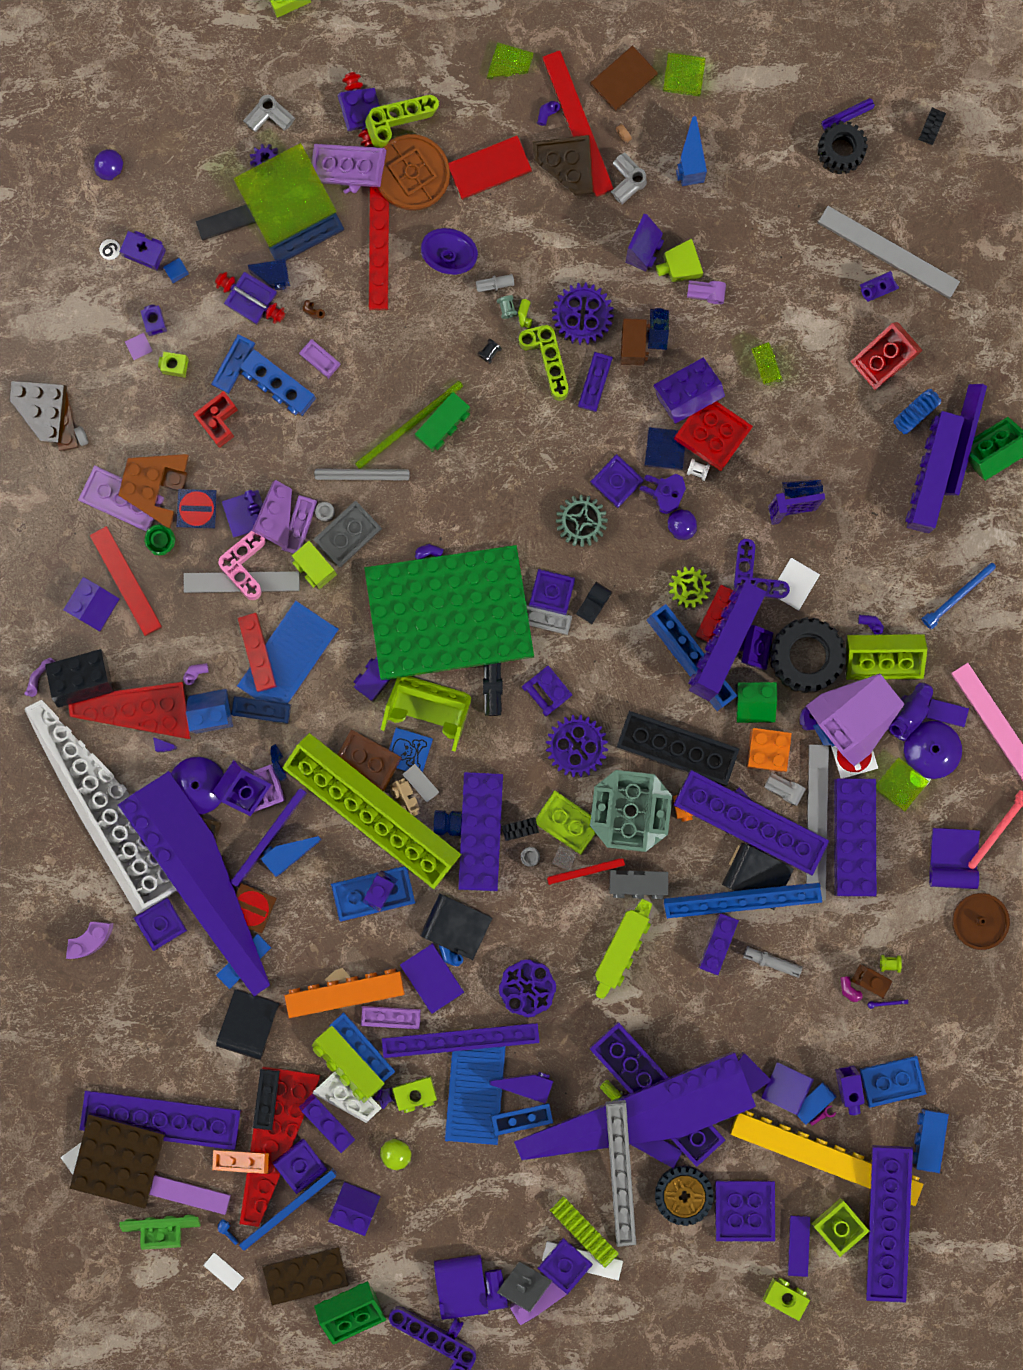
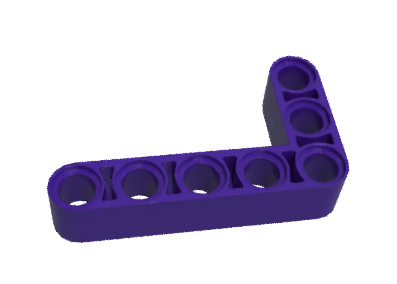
M396 1306L391 1310L389 1322L392 1326L454 1360L449 1370H471L476 1360V1350L472 1345L457 1337L454 1338L452 1334L448 1335L447 1331L404 1307ZM400 1312L404 1318L401 1321H396L393 1318V1314ZM418 1322L421 1328L418 1331H414L411 1329L410 1324ZM429 1332H436L438 1338L432 1341L427 1337V1334ZM451 1341L456 1347L453 1350H447L444 1346L445 1343ZM469 1351L473 1357L466 1360L462 1357V1353Z

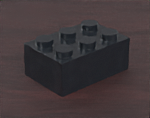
M102 649L45 664L51 698L57 708L114 692L108 661Z

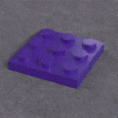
M715 1181L716 1241H775V1181Z

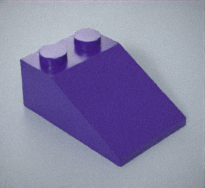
M643 214L629 244L625 262L645 272L648 267H653L656 260L654 254L656 250L660 251L664 243L662 231L647 214Z

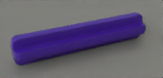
M869 98L823 120L821 125L824 131L835 122L838 125L839 121L846 122L872 110L875 106L874 102Z

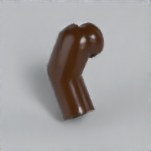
M304 301V306H302L303 312L313 319L324 318V310L313 309L314 302Z

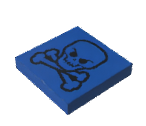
M396 728L389 750L402 757L397 769L407 771L416 764L423 772L433 739Z

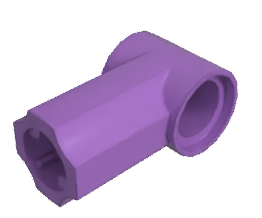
M689 280L687 298L707 300V302L712 304H723L726 283L720 281L706 283Z

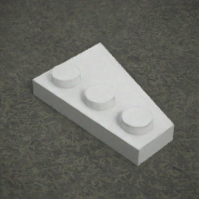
M336 1072L331 1074L313 1091L314 1095L365 1123L381 1110V1107L372 1097L365 1103L357 1100L351 1088L342 1084L339 1079L340 1076Z

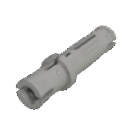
M748 946L743 955V958L759 963L762 967L765 965L799 978L802 971V966L769 955L766 951L761 952Z

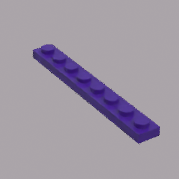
M538 1023L386 1037L382 1038L383 1058L539 1043Z

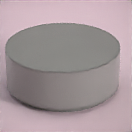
M83 427L74 428L80 445L88 444L89 441Z
M321 502L316 506L315 514L320 521L328 522L334 517L335 510L330 503Z
M527 847L521 853V861L526 866H535L540 860L538 850L533 847Z

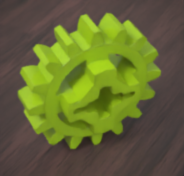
M684 567L682 573L677 570L678 576L672 575L671 577L674 583L671 582L668 585L673 587L669 591V594H674L672 601L678 600V606L684 603L685 609L688 608L689 604H691L692 608L696 607V603L701 606L703 604L701 599L707 600L708 598L705 593H710V589L706 588L710 581L705 582L704 580L707 575L701 576V569L694 572V567H691L690 571ZM686 575H692L691 579L685 580L682 577ZM698 579L702 584V590L698 588ZM691 583L693 585L692 589H694V591L690 590L689 592H687V587L685 585H689ZM677 585L681 588V596L677 592ZM689 596L698 597L694 600H686Z

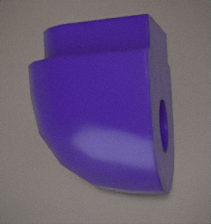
M804 707L800 713V725L806 731L815 730L813 725L817 722L807 707Z

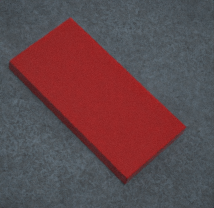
M518 136L448 163L451 176L462 200L532 172Z
M620 858L547 877L548 885L624 866V859Z

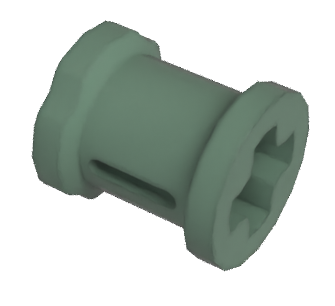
M513 295L497 299V304H500L502 319H509L518 315L513 305Z

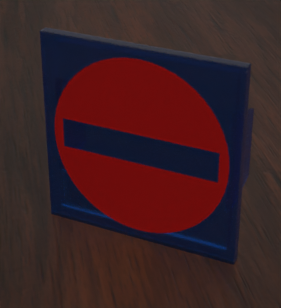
M178 489L176 527L215 529L217 490Z

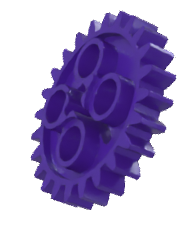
M585 282L584 287L581 288L580 284L577 283L576 289L570 285L569 292L563 289L564 296L558 294L557 298L560 302L554 301V306L557 308L552 309V313L557 315L552 317V321H558L554 327L561 328L558 332L559 335L565 333L564 340L571 337L572 344L575 340H578V344L581 345L582 340H585L586 344L589 345V339L596 343V336L602 339V332L608 333L609 331L606 326H612V322L609 320L613 319L614 315L609 313L614 308L608 307L611 304V300H605L607 293L601 295L602 288L595 291L594 284L591 288H588ZM585 297L586 307L583 330H580L579 328L581 318L580 313L582 309V299ZM577 300L580 305L578 307H571L569 302ZM596 302L599 307L597 309H590L588 304ZM573 318L578 323L575 326H570L567 321ZM592 320L597 325L594 328H589L586 323Z
M572 715L571 721L564 717V724L557 721L559 727L552 726L551 728L555 733H548L552 740L546 741V744L551 745L550 748L546 749V752L552 753L548 759L555 760L552 766L558 764V772L565 769L564 775L566 776L568 772H571L573 778L576 773H579L581 778L584 771L589 776V769L596 772L595 765L602 766L599 759H606L602 752L608 751L607 748L603 747L608 741L602 740L606 733H599L602 726L595 728L596 721L590 724L589 717L583 721L582 715L579 716L578 720H575L574 715ZM577 727L582 728L584 731V735L581 738L573 735V730ZM566 732L572 736L576 743L580 742L582 744L580 748L586 754L588 760H585L577 749H572L574 745L566 736ZM561 739H565L569 743V747L565 750H561L558 747V742ZM587 743H593L596 746L594 753H588L585 750ZM576 754L581 758V762L578 765L570 763L572 755Z

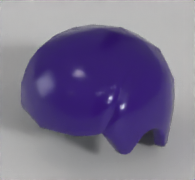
M106 149L97 154L94 160V170L98 177L110 181L121 174L123 160L118 152Z
M679 509L672 512L668 518V529L678 540H688L697 531L696 518L688 510Z

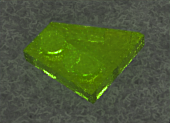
M497 42L487 79L528 73L534 53Z

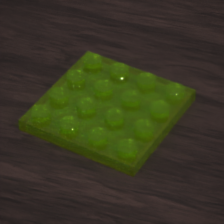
M301 143L233 178L269 247L337 212Z

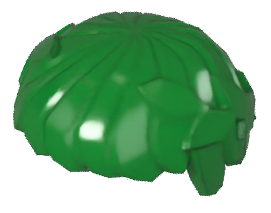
M153 525L146 531L145 546L154 555H165L173 549L175 535L171 529L164 525Z

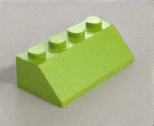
M847 635L846 680L865 679L879 673L884 679H924L928 650L925 635Z

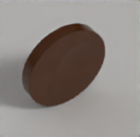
M975 893L966 896L957 904L952 916V926L955 935L964 945L977 950H986L999 945L1004 940L1009 930L1010 918L1005 905L998 898L986 893Z

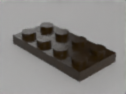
M339 1246L262 1267L272 1306L349 1285Z

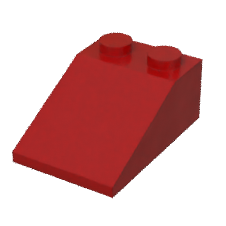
M894 322L850 362L873 389L877 390L923 350L899 322Z

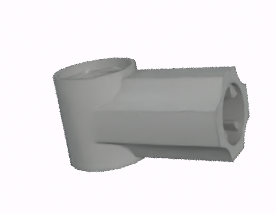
M774 773L770 774L764 786L767 790L781 796L783 800L795 806L798 805L806 790L803 786L793 781L789 782Z

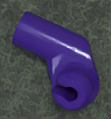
M550 101L542 105L537 124L546 126L548 116L559 111L560 104L557 101Z
M426 544L416 549L415 558L417 560L424 559L430 554L436 557L442 556L444 549Z
M859 614L858 624L868 625L875 635L883 633L884 626L878 617Z

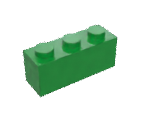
M452 392L415 433V438L431 452L435 449L438 451L445 444L443 440L448 435L451 437L458 428L456 426L461 421L465 422L471 415L469 413L471 411L470 406Z

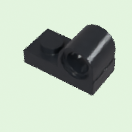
M596 581L576 615L592 625L613 592Z

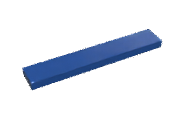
M334 1168L239 1244L240 1248L245 1251L337 1176Z

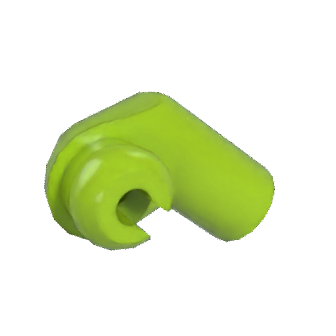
M527 299L521 300L518 318L519 325L522 328L526 327L529 329L532 325V319L527 318L530 301Z

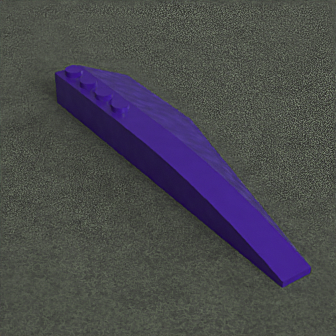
M170 771L126 798L118 806L218 949L252 995L256 996L270 986V982L258 955L256 945L253 942L251 932L225 868L220 850L217 847L215 837Z
M734 1051L613 1100H626L629 1145L684 1137L756 1107ZM606 1104L514 1141L521 1160L609 1148Z

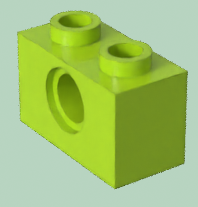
M431 1076L392 1088L398 1110H404V1113L414 1111L415 1106L422 1105L423 1108L432 1106L434 1101L437 1100ZM413 1090L421 1093V1098L417 1101L412 1100L410 1097V1092Z
M773 1278L762 1298L763 1301L800 1321L810 1302L809 1297L806 1296L807 1292L799 1287L796 1290L789 1286L790 1283L782 1278H779V1280ZM785 1293L792 1294V1299L789 1302L782 1301Z

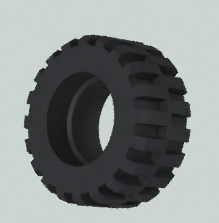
M806 617L800 620L796 619L781 629L773 640L770 651V664L775 671L777 679L779 678L782 684L789 686L791 690L802 691V693L816 692L832 684L843 671L842 668L846 662V647H843V638L839 637L835 627H830L828 622L819 621L818 618L808 619ZM810 637L822 644L826 652V659L821 669L814 673H803L792 665L790 650L798 639Z

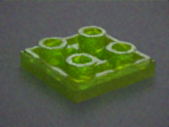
M668 53L663 92L700 96L706 58Z

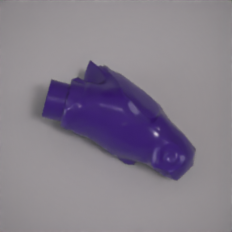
M919 683L912 694L904 695L901 698L904 706L889 726V731L896 738L905 741L926 718L930 710L929 702L933 696V688L929 684Z

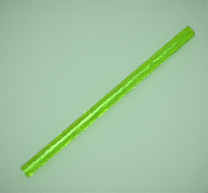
M457 381L355 463L356 467L361 469L440 406L452 392L456 393L464 387L462 383Z

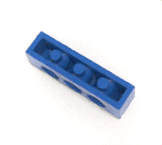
M255 349L240 366V369L243 371L242 375L247 380L251 381L253 379L256 381L259 389L265 393L268 390L273 394L272 398L279 404L285 403L288 406L287 409L295 416L297 414L303 416L316 399L313 393ZM258 370H267L266 375L263 377L257 376ZM279 380L282 382V385L279 388H273L272 383ZM288 393H297V397L295 399H287Z

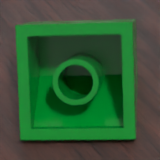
M777 682L737 683L736 723H775Z

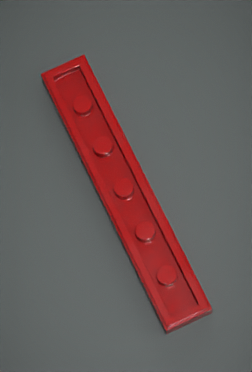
M106 526L91 534L90 537L144 636L160 629L162 625L108 527Z

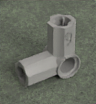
M264 95L243 122L254 132H257L270 118L285 131L293 124L295 117L284 109L274 97ZM270 101L273 103L271 109L263 108L266 102Z
M625 152L620 154L613 162L615 168L625 177L611 191L615 199L621 204H624L638 190L643 189L647 184L645 171L639 168ZM636 176L643 177L640 182L633 181V178Z

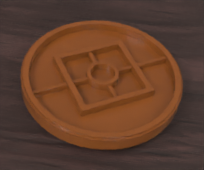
M405 134L391 139L386 146L382 147L386 149L381 185L378 189L388 202L404 210L416 211L426 209L441 199L449 184L450 170L445 153L434 141L421 135Z

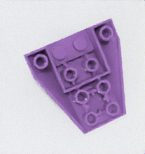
M879 673L822 693L807 704L806 707L841 754L855 766L871 754L904 706V703Z

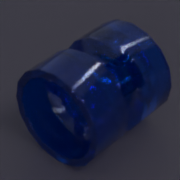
M435 810L433 832L437 835H445L448 832L452 836H461L462 811H451L450 814H447L446 810Z

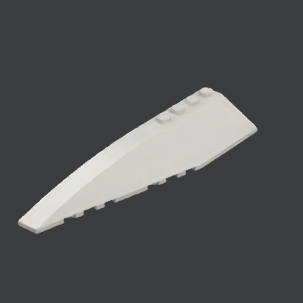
M42 700L26 707L24 710L62 786L136 914L177 892L172 882L118 806L119 803L131 796L126 791L127 788L120 784L105 765L85 748L84 743L78 740L71 733L72 731L59 721V717Z

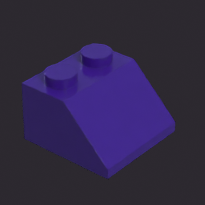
M83 577L63 610L94 629L101 631L120 599Z
M233 760L213 790V793L222 803L251 816L272 784L249 767Z
M344 1182L328 1222L365 1236L381 1196Z

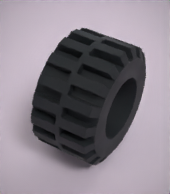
M839 121L838 125L836 122L833 123L831 127L825 129L818 143L817 154L820 155L819 161L820 163L824 162L823 167L825 169L827 167L831 168L830 172L832 173L834 170L837 171V174H842V171L845 174L849 173L850 170L854 171L857 169V166H860L868 148V144H866L867 137H863L864 131H859L858 125L851 126L852 122L848 121L847 124H844V121ZM836 140H845L852 146L853 153L848 156L838 155L833 150L832 143Z

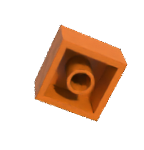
M752 728L746 768L787 772L792 733Z

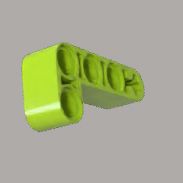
M426 95L371 109L365 123L372 144L376 148L386 146L392 136L390 127L432 117L439 106L438 99L433 95ZM407 108L413 109L415 113H410ZM389 112L395 113L397 118L392 117ZM372 116L377 117L379 122L374 121ZM378 134L383 135L385 140L380 139Z
M543 325L522 331L519 335V346L525 351L540 348L551 395L557 401L564 400L568 395V383L553 328ZM543 332H549L551 337L545 340L540 335ZM529 336L533 341L530 344H525L522 342V339ZM548 350H553L556 355L553 358H548L545 353ZM553 368H557L561 373L558 376H552L550 371ZM560 381V388L563 390V394L557 392L556 382Z

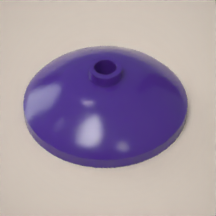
M450 228L433 230L424 237L421 244V254L425 262L433 269L444 274L456 275L465 273L472 269L477 261L478 250L475 243L470 237L458 230Z
M927 721L921 723L904 742L906 763L913 772L927 779H938L949 775L956 769L961 760L962 744L960 738L950 726L942 722ZM933 746L938 747L937 753L932 751Z
M191 757L180 762L171 772L199 815L213 811L221 803L213 793V790L224 773L212 760L204 757ZM194 782H198L199 787L197 789H194L192 787V784Z

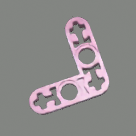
M253 531L225 552L218 561L223 573L249 600L258 599L262 592L260 585L242 564L266 543V538L262 536L260 537V542L254 541L253 537H260V535ZM240 547L248 549L247 553L243 556L237 554V550ZM233 553H234L235 557L238 559V561H236L235 558L233 559V556H232ZM225 560H227L228 562L231 561L230 567L227 565L224 566ZM237 573H244L245 579L243 581L235 580ZM247 583H249V586H250L252 589L256 588V589H255V590H256V593H255V594H253V593L248 594V593H249V589H248V587L246 586Z

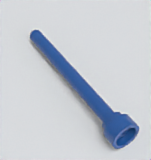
M994 563L987 565L934 613H927L921 618L922 622L930 630L936 627L939 618L994 571L996 565Z

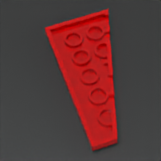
M184 682L119 690L69 705L70 717L191 740L186 715L187 705Z

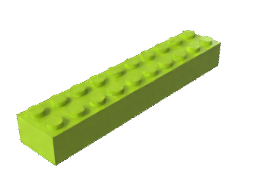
M310 733L298 743L282 767L433 889L436 888L461 856V853Z

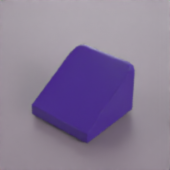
M153 737L156 752L162 753L177 749L176 745Z

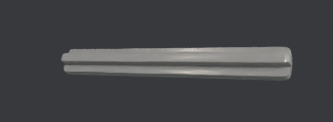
M315 469L314 476L316 480H409L410 472L408 469Z

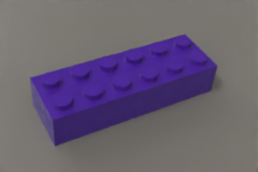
M941 411L931 421L929 430L932 433L929 438L927 437L924 447L927 449V452L920 461L922 471L916 477L915 485L917 489L915 493H912L910 504L913 505L905 518V522H908L907 528L929 534L936 528L964 421L963 416Z
M747 581L741 586L738 585L736 590L732 591L728 599L731 602L723 609L721 613L723 618L720 623L716 624L712 632L715 635L705 646L704 650L707 652L703 657L701 656L696 667L699 669L695 674H692L688 682L691 685L688 691L707 701H710L719 693L765 597L766 591Z
M464 772L458 890L498 891L503 774Z
M834 779V896H877L876 779Z

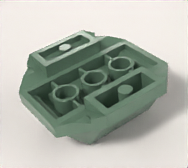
M615 770L594 787L590 827L607 848L647 852L668 835L672 795L655 774ZM629 805L636 809V814L632 817L627 816L625 813V808Z

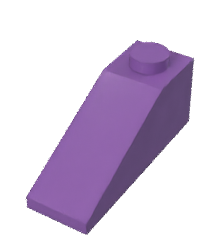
M552 1282L531 1312L526 1311L515 1303L510 1304V1309L518 1323L522 1325L567 1294Z

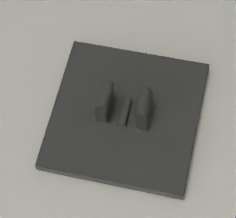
M519 1262L497 1293L526 1311L531 1312L552 1283V1280Z

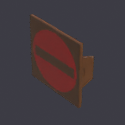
M241 883L236 896L249 929L262 934L277 898Z

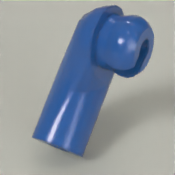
M439 945L445 963L452 966H460L463 963L461 955Z

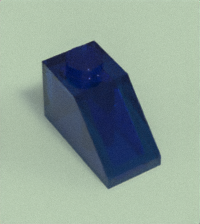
M286 259L248 265L250 274L268 287L275 288V290H285L287 286H290Z

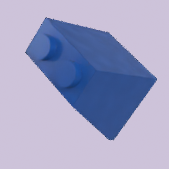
M227 689L188 696L186 715L190 732L198 734L233 727Z

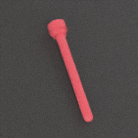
M1019 790L1015 796L1014 805L969 862L968 866L970 869H974L1021 807L1023 808V791Z

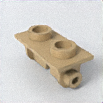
M403 778L390 785V792L392 797L397 800V803L413 816L420 814V807L416 798L408 799L407 797L413 794L409 782Z

